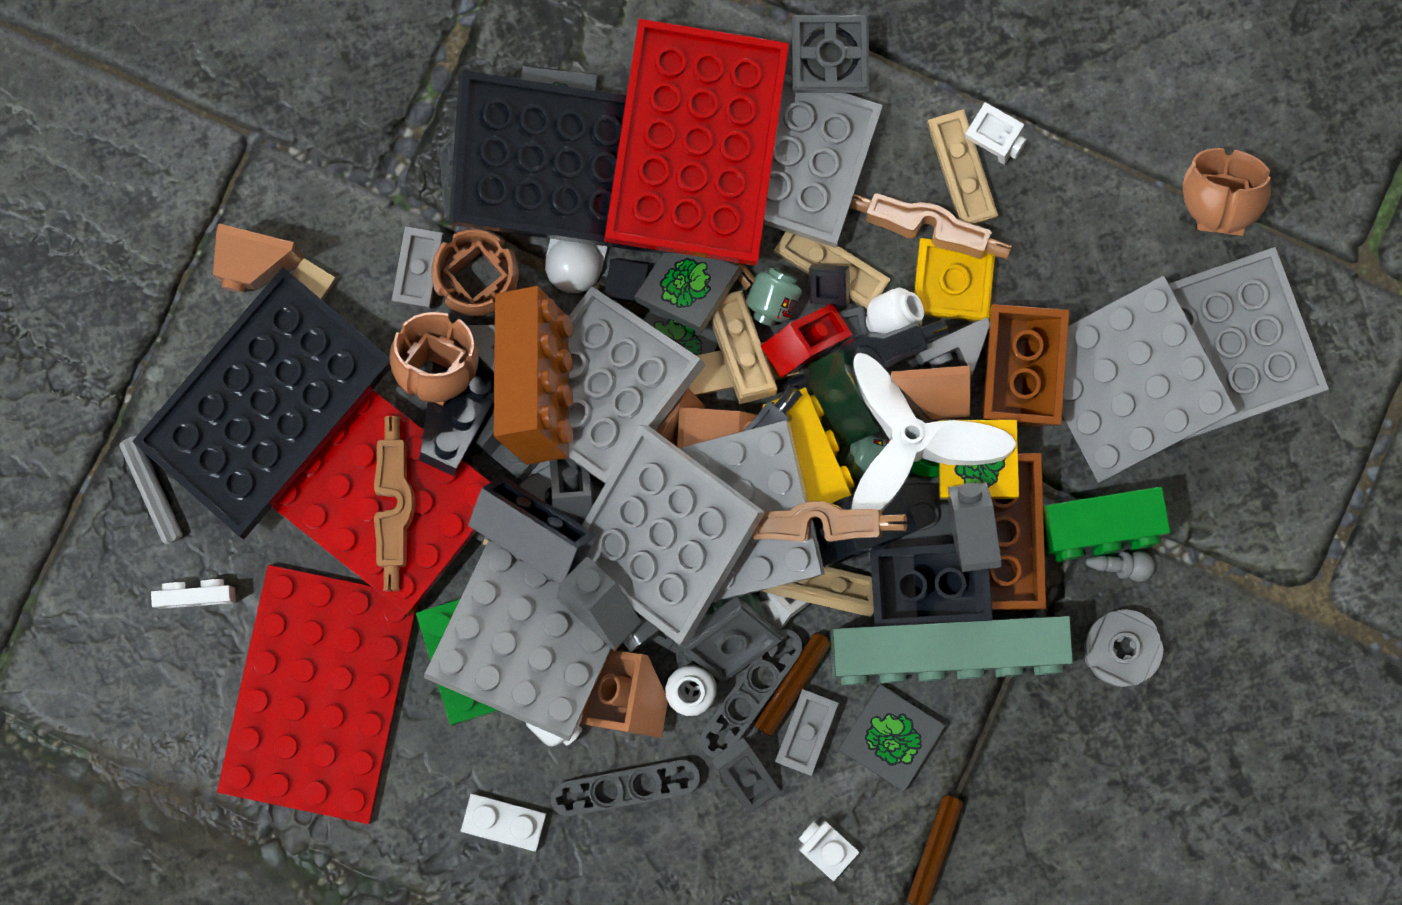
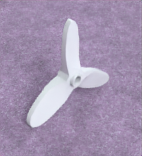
M858 353L855 356L852 371L860 394L890 440L861 478L853 497L851 510L880 509L883 511L903 487L913 462L919 461L921 458L947 465H981L1002 461L1014 451L1016 442L1012 436L1004 430L993 426L956 420L924 423L917 419L899 387L891 381V376L867 354Z

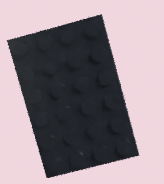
M466 70L459 74L449 225L650 253H673L604 242L626 103L625 95Z
M282 267L132 442L236 535L245 539L391 369L390 357Z

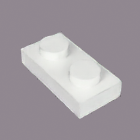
M224 579L200 581L201 588L188 589L185 587V582L162 584V591H151L152 607L166 609L236 603L235 588L229 585L224 586Z
M471 794L461 832L536 852L546 813Z

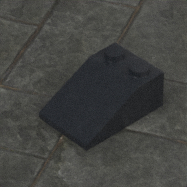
M955 544L870 549L875 627L993 620L990 569L962 572Z

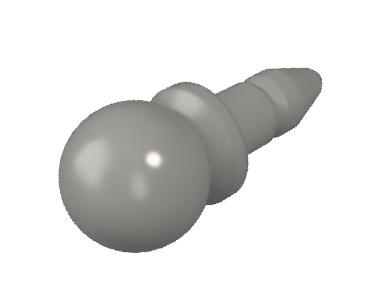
M1136 551L1131 554L1121 552L1118 557L1099 555L1086 560V565L1093 569L1117 572L1119 578L1126 579L1129 577L1136 582L1148 580L1155 570L1153 558L1143 551Z

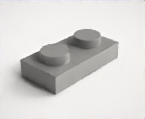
M405 227L392 296L393 303L431 309L434 293L431 266L436 251L443 243V233Z
M802 689L775 762L812 776L839 703Z

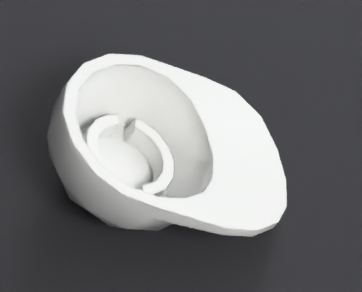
M550 239L545 265L549 281L557 289L566 293H581L589 290L591 286L597 283L602 273L607 246Z

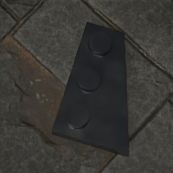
M433 362L431 374L445 373L448 371V368ZM477 371L466 390L456 397L447 400L444 406L435 402H427L419 461L455 476L494 406V378Z

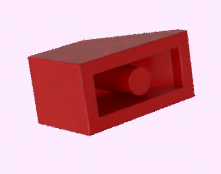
M831 303L788 324L762 344L761 348L767 355L770 364L776 369L780 377L783 378L803 368L806 364H809L847 340L853 334Z

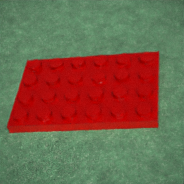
M638 19L604 242L757 265L789 43Z
M372 390L274 504L273 508L406 615L410 616L477 532L468 524L481 488L491 482L464 461H462L455 476L419 461L423 429ZM386 416L391 418L392 416L401 417L400 440L407 443V480L413 488L416 503L413 520L407 528V565L399 567L400 591L396 592L383 591L384 568L376 563L374 516L377 512L393 510L398 503L396 497L378 496L374 490L377 442L384 440V417Z
M268 565L217 793L370 824L417 608L408 616L371 586Z

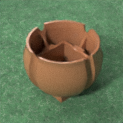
M1223 148L1207 149L1196 154L1192 164L1185 172L1183 195L1188 212L1197 222V230L1243 236L1245 228L1257 221L1269 204L1271 177H1269L1270 170L1265 163L1239 150H1234L1229 156L1226 155Z
M466 229L456 232L452 235L453 240L450 243L443 242L434 255L431 266V279L438 296H445V304L459 314L484 316L494 313L495 294L513 291L517 288L519 266L515 253L512 249H506L504 247L505 240L491 231ZM482 253L500 277L472 299L453 275Z
M428 312L413 316L402 324L400 333L396 332L391 345L390 366L398 385L406 393L412 396L418 395L419 399L425 402H435L444 406L447 400L456 397L466 390L478 369V347L469 327L460 319L451 323L447 313ZM427 360H430L448 368V371L439 374H429L422 371L421 368Z

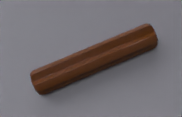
M817 632L812 635L756 721L755 727L768 736L774 734L831 646V641Z
M950 795L942 797L908 896V902L912 905H929L963 806V801Z

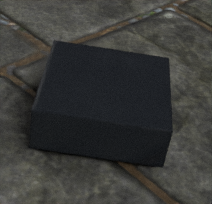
M610 259L605 295L613 300L637 303L635 295L646 280L648 265Z
M812 263L809 267L810 304L829 305L832 303L834 306L847 307L850 303L849 266Z

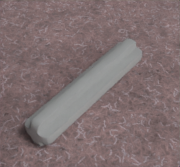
M136 436L129 437L120 443V449L162 542L165 544L173 543L182 538L183 533L148 455L132 442Z

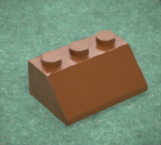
M992 304L989 311L990 326L987 337L981 420H1017V427L1061 426L1069 310Z

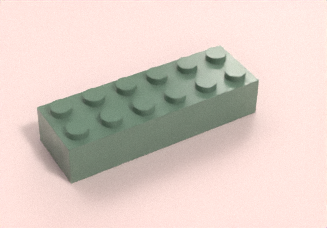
M1069 616L833 629L830 632L832 679L841 678V686L863 685L867 683V677L880 676V684L901 683L906 681V675L918 674L919 681H938L945 679V673L957 672V679H976L984 677V671L995 670L996 677H1013L1024 675L1023 668H1034V675H1051L1063 673L1062 666L1073 664Z

